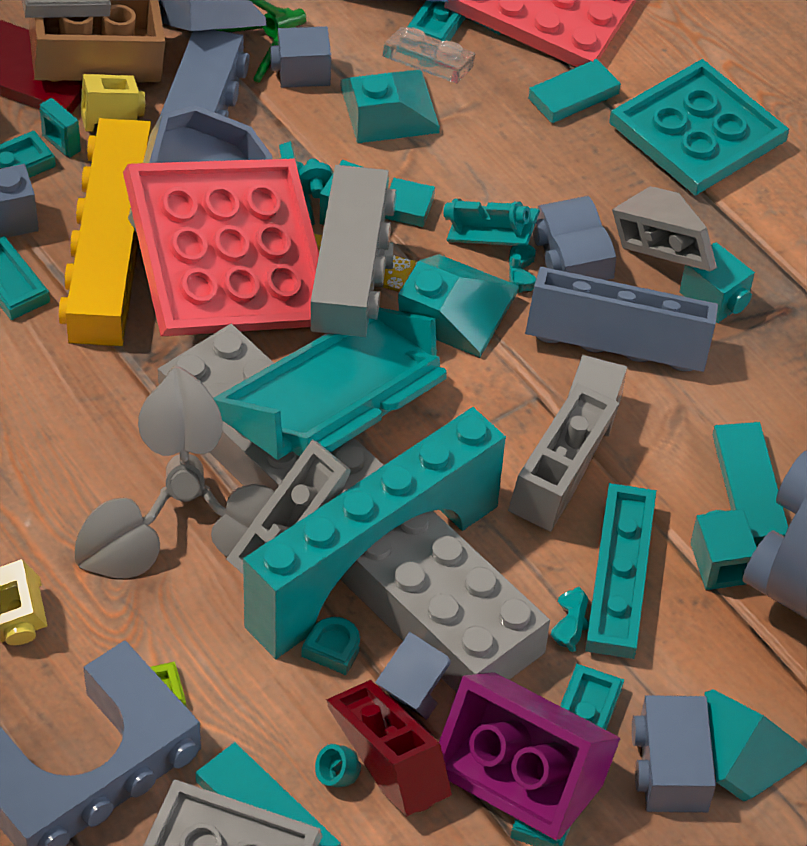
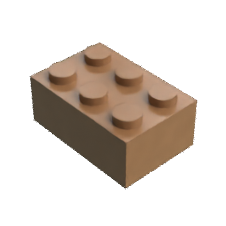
M110 0V16L30 18L29 32L34 80H48L52 82L62 80L83 81V74L134 75L136 83L161 82L165 37L159 1Z

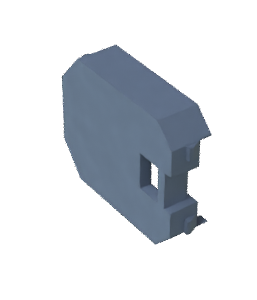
M191 105L162 113L151 131L143 163L272 159L273 156L251 126L200 106ZM130 208L128 220L130 221L131 225L134 227V230L136 231L132 210Z

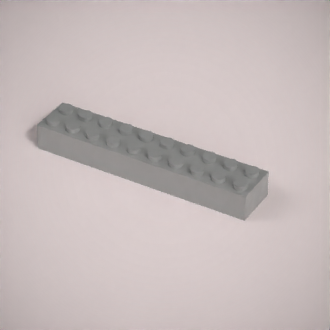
M231 323L159 367L158 383L160 384L172 367L179 366L196 377L214 398L274 364V362ZM223 420L221 438L217 446L209 452L243 486L260 484L276 491L299 459V456L294 452H290L279 460L275 459ZM355 438L330 452L351 470L342 493L384 466ZM434 511L418 515L391 530L366 550L340 578L402 640L411 632L447 655L451 660V664L441 678L456 693L464 675L495 672L510 680L545 654L550 619Z

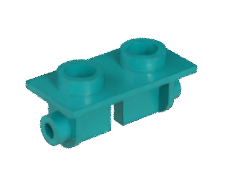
M455 198L451 203L447 202L443 210L444 218L452 223L447 241L527 246L540 210L523 206L520 201H514L513 203L488 202L487 206H482L481 202L463 201L462 199Z

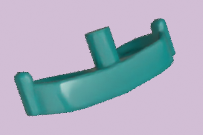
M530 244L527 246H512L509 253V282L519 286L518 293L533 290L536 282V277L523 269L535 261L536 250Z
M581 587L567 591L558 598V603L568 614L551 631V637L556 643L562 647H567L570 652L576 651L575 645L581 638L582 630H587L589 627V622L584 617L589 599Z

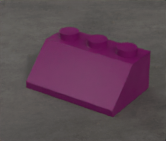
M495 672L464 675L462 677L439 743L448 779L451 783L554 840L562 838L603 786L621 738Z

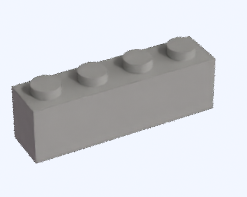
M335 165L310 302L312 332L366 337L369 319L378 318L380 292L373 290L374 284H383L386 258L379 256L380 249L388 250L391 223L385 222V216H394L396 189L388 188L389 170Z

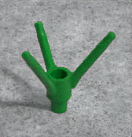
M250 0L257 7L268 12L264 15L266 17V26L213 30L233 33L264 29L265 33L274 39L270 46H278V28H296L299 25L305 24L307 17L301 8L291 10L274 6L265 0ZM270 47L253 78L256 83L261 82L271 65Z

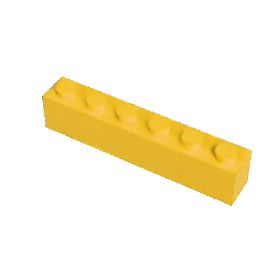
M99 118L96 136L89 135L87 158L88 161L92 162L91 167L84 166L82 172V192H85L86 196L85 198H78L76 208L77 224L81 225L80 230H73L71 235V257H75L74 263H67L65 269V290H69L68 297H61L59 303V324L67 325L68 343L123 346L139 244L137 233L128 220L131 206L123 171L128 164L143 163L151 134V121Z

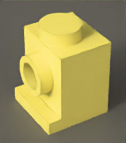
M83 74L80 113L85 131H94V124H98L99 118L137 120V117H144L145 93L144 91H138L134 75Z
M22 559L0 567V642L6 641L9 645L29 643L35 639L36 630L48 627L39 588L42 586L41 579Z

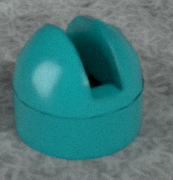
M329 744L319 752L316 758L315 772L318 780L324 785L339 788L353 784L359 777L361 763L358 761L357 753L349 747Z

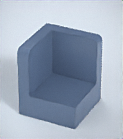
M409 632L375 683L387 695L427 720L438 704L430 694L451 664V660L447 655Z

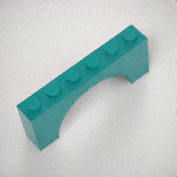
M472 407L244 557V627L277 659L308 637L316 624L317 617L326 598L336 583L366 550L391 530L418 515L440 510L463 531L498 507L506 436Z

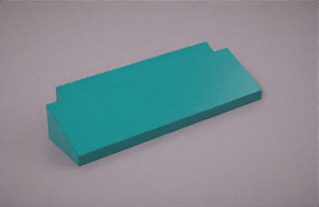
M379 307L378 318L369 319L366 337L327 333L214 397L222 420L277 460L290 452H294L300 457L312 440L319 442L329 452H332L381 421L382 417L387 413L403 407L447 379V370L440 367V356H437L435 318Z

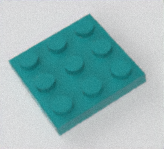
M704 59L697 61L611 110L609 120L613 127L695 196L786 142L789 128Z

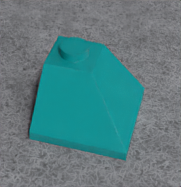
M422 70L374 74L340 80V86L357 144L440 132V126Z
M438 254L417 262L398 293L399 311L435 318L437 341L480 358L519 292V286Z

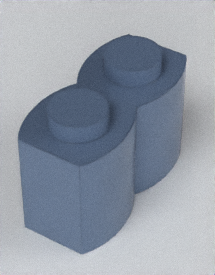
M589 196L538 205L540 213L532 234L536 245H543L547 268L603 280L614 278L616 253L609 234L601 224L596 206Z

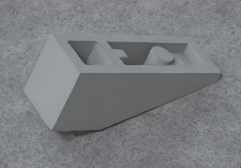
M650 186L612 209L622 248L710 272L717 268L707 227L679 193Z
M577 383L518 474L508 511L551 532L581 481L618 409L619 402Z
M312 440L226 559L243 574L244 557L340 495L351 470L319 442Z

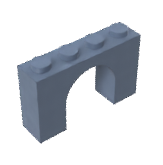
M126 640L83 667L88 697L123 737L115 754L102 766L84 774L70 776L46 772L35 766L0 727V829L14 846H66L70 838L86 827H94L104 822L114 808L130 797H139L145 794L162 775L173 768H182L190 763L198 751L201 750L200 722Z

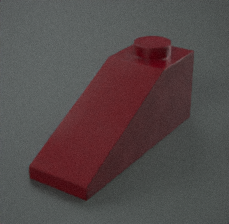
M371 679L326 699L329 710L382 793L406 817L416 812L425 811L435 803L452 796L440 743Z

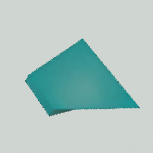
M714 689L705 692L716 782L744 802L754 798L807 762V748L767 717Z

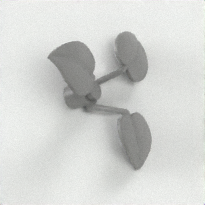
M174 366L163 381L146 398L138 419L141 438L152 451L162 456H171L179 453L166 466V486L160 490V495L149 513L143 518L138 505L128 498H115L106 501L93 510L82 525L76 539L75 563L81 569L112 578H132L150 569L157 559L160 550V540L157 532L149 524L156 519L170 497L183 502L192 501L199 496L205 498L213 511L221 516L213 525L211 531L212 541L217 549L228 557L275 492L267 486L251 484L234 490L228 497L226 508L217 501L211 493V488L205 485L204 468L201 461L196 456L189 454V452L205 454L211 452L217 446L222 434L221 413L207 388L188 371L179 366Z

